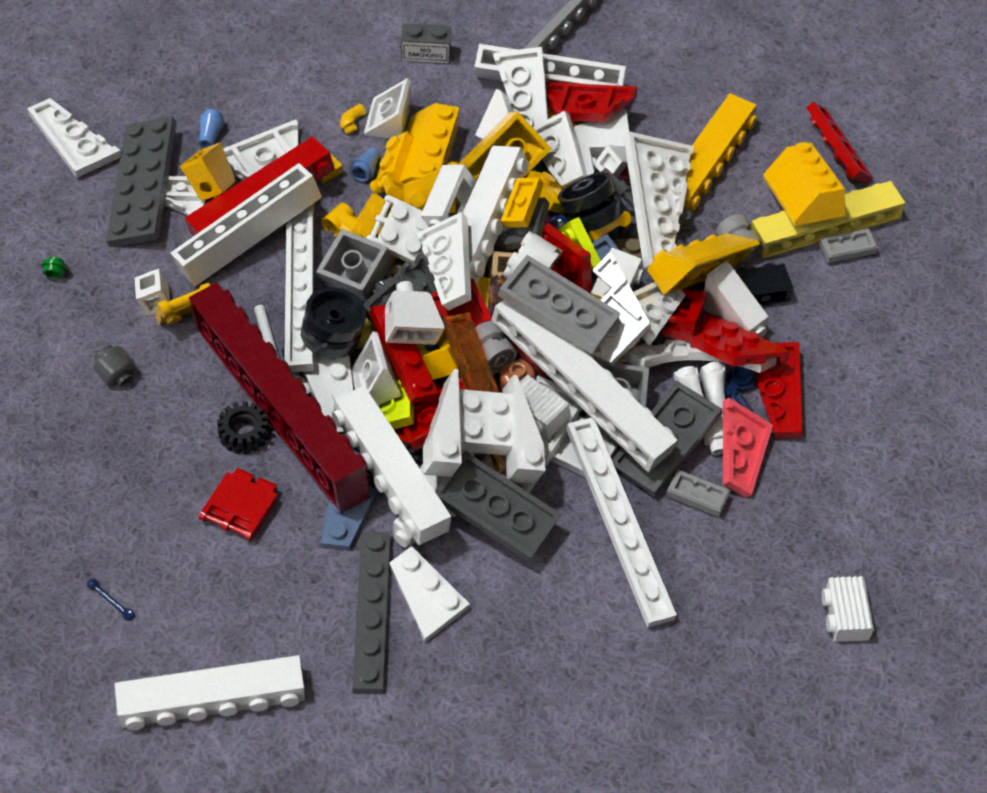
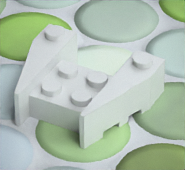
M454 369L444 383L439 403L423 446V475L452 477L462 464L461 451L506 455L507 479L514 483L535 484L545 472L544 443L518 376L513 375L503 388V393L459 389L458 369Z

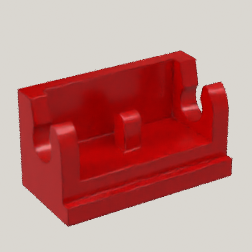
M682 289L685 296L690 299V302H680L669 317L663 330V336L692 343L693 335L697 330L703 313L707 292Z

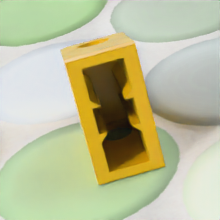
M220 142L199 150L180 165L186 178L202 201L211 197L216 198L235 183V177Z

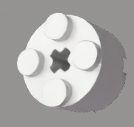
M529 231L520 244L522 246L518 253L514 252L508 260L507 267L502 276L506 277L505 279L507 280L526 255L552 269L553 262H558L563 251L536 233L533 234Z

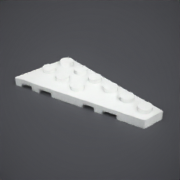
M628 132L624 136L643 268L647 271V268L654 262L653 257L657 253L665 249L669 252L676 247L675 238L680 228L678 221L683 211L687 189L686 176L691 166L689 159L693 153L694 146Z

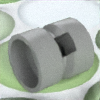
M742 214L726 218L716 229L717 236L728 233L759 241L760 245L740 263L754 259L763 248L760 238L752 230L750 223Z
M493 321L479 324L468 334L467 344L473 353L478 356L479 362L488 373H499L504 364L514 362L517 356L516 350Z

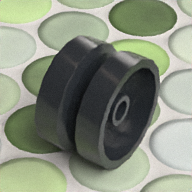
M607 172L584 176L566 186L557 197L563 211L568 213V222L579 217L587 233L610 224L625 209L619 194L614 193L616 186L611 175Z
M330 287L314 292L306 302L300 336L304 345L311 352L325 358L337 359L352 354L358 347L366 320L365 306L355 294L345 289Z

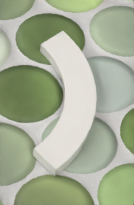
M677 339L665 340V344L652 346V343L650 345L645 343L630 348L623 355V361L646 368L667 362L684 360L725 363L693 347L692 343ZM766 357V363L747 364L741 367L762 373L776 365L777 358Z

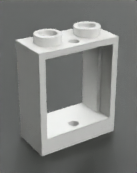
M442 165L421 213V217L428 227L450 218L448 213L455 196L461 203L457 214L463 213L477 182L465 165Z

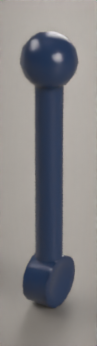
M90 579L87 582V587L90 590L97 591L121 612L124 620L128 621L134 617L133 610L130 608L125 609L99 586V582L96 579Z

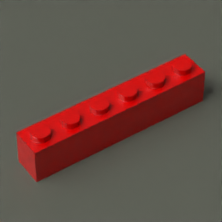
M313 136L184 217L191 235L194 237L298 163L313 175L315 182L319 181L335 170L330 152Z

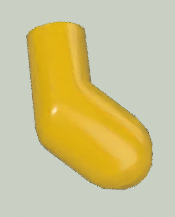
M358 104L342 114L340 127L344 129L345 134L349 135L356 131L357 125L354 121L366 115V110L362 104Z

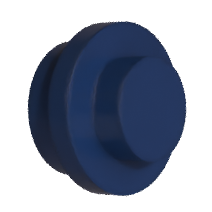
M735 366L728 375V382L735 385L738 391H746L754 386L756 375L753 370Z

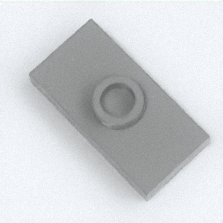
M869 228L822 237L819 241L827 263L877 254L878 246Z
M677 470L666 496L720 517L731 490Z

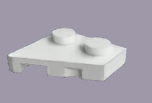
M168 176L165 207L188 216L207 203V199L204 201L199 199L186 176Z

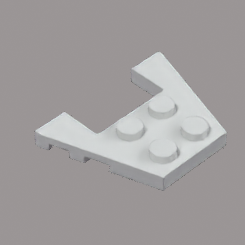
M609 253L593 269V272L611 288L601 301L621 314L592 356L613 366L651 327V324L615 258Z

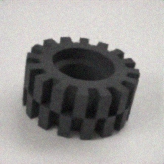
M243 401V406H239L238 402L233 403V409L228 405L225 408V413L221 411L219 414L220 419L217 420L221 444L225 445L228 451L234 448L235 454H239L240 450H243L244 454H249L248 449L251 448L253 452L258 451L257 445L263 447L265 440L268 441L269 438L268 417L266 413L264 414V409L261 407L257 409V404L255 403L248 407V402ZM241 422H249L254 426L252 431L245 434L233 431V427Z

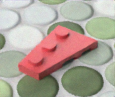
M731 398L723 401V485L747 498L753 493L773 424Z

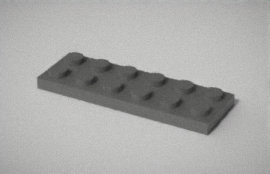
M173 116L126 125L106 239L109 247L159 240L177 124Z

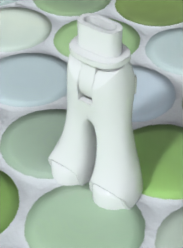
M720 362L708 363L701 368L699 375L698 369L693 366L683 367L673 373L675 382L679 381L703 396L701 382L706 399L722 408L723 412L725 364ZM723 414L703 438L704 444L710 447L712 455L723 454Z

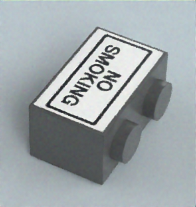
M403 23L401 35L402 61L450 63L451 26Z

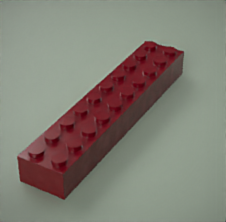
M216 282L188 297L198 332L252 402L257 404V408L261 407L264 409V414H267L270 425L331 503L335 505L340 514L370 498L368 488L370 480L365 470L368 468V465L360 453H354L347 436L338 433L333 419L321 412L322 409L314 396H308L301 379H295L292 376V371L284 359L282 361L279 360L272 343H266L263 340L259 327L256 324H250L247 313L241 306L238 308L235 305L228 289L223 290Z

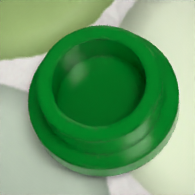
M49 257L43 260L41 264L43 268L42 273L51 278L62 279L69 268L64 263V260L58 257Z

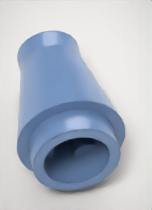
M207 109L200 116V139L198 142L200 146L209 147L214 145L225 124L224 116L221 112Z
M368 148L365 153L351 163L350 174L353 179L364 183L373 178L378 160L381 157L377 149Z

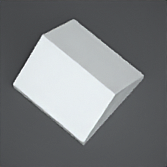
M408 78L373 98L364 135L390 139L393 136L404 133L411 106V81Z
M372 332L352 367L351 374L354 389L365 386L376 404L379 405L402 395L393 364L377 332Z

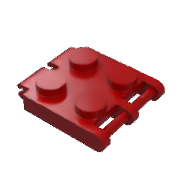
M236 468L233 474L226 473L200 512L199 520L214 522L222 526V530L227 532L232 530L243 535L245 540L251 542L278 501V494L276 493L278 485L260 477L254 484L255 475Z

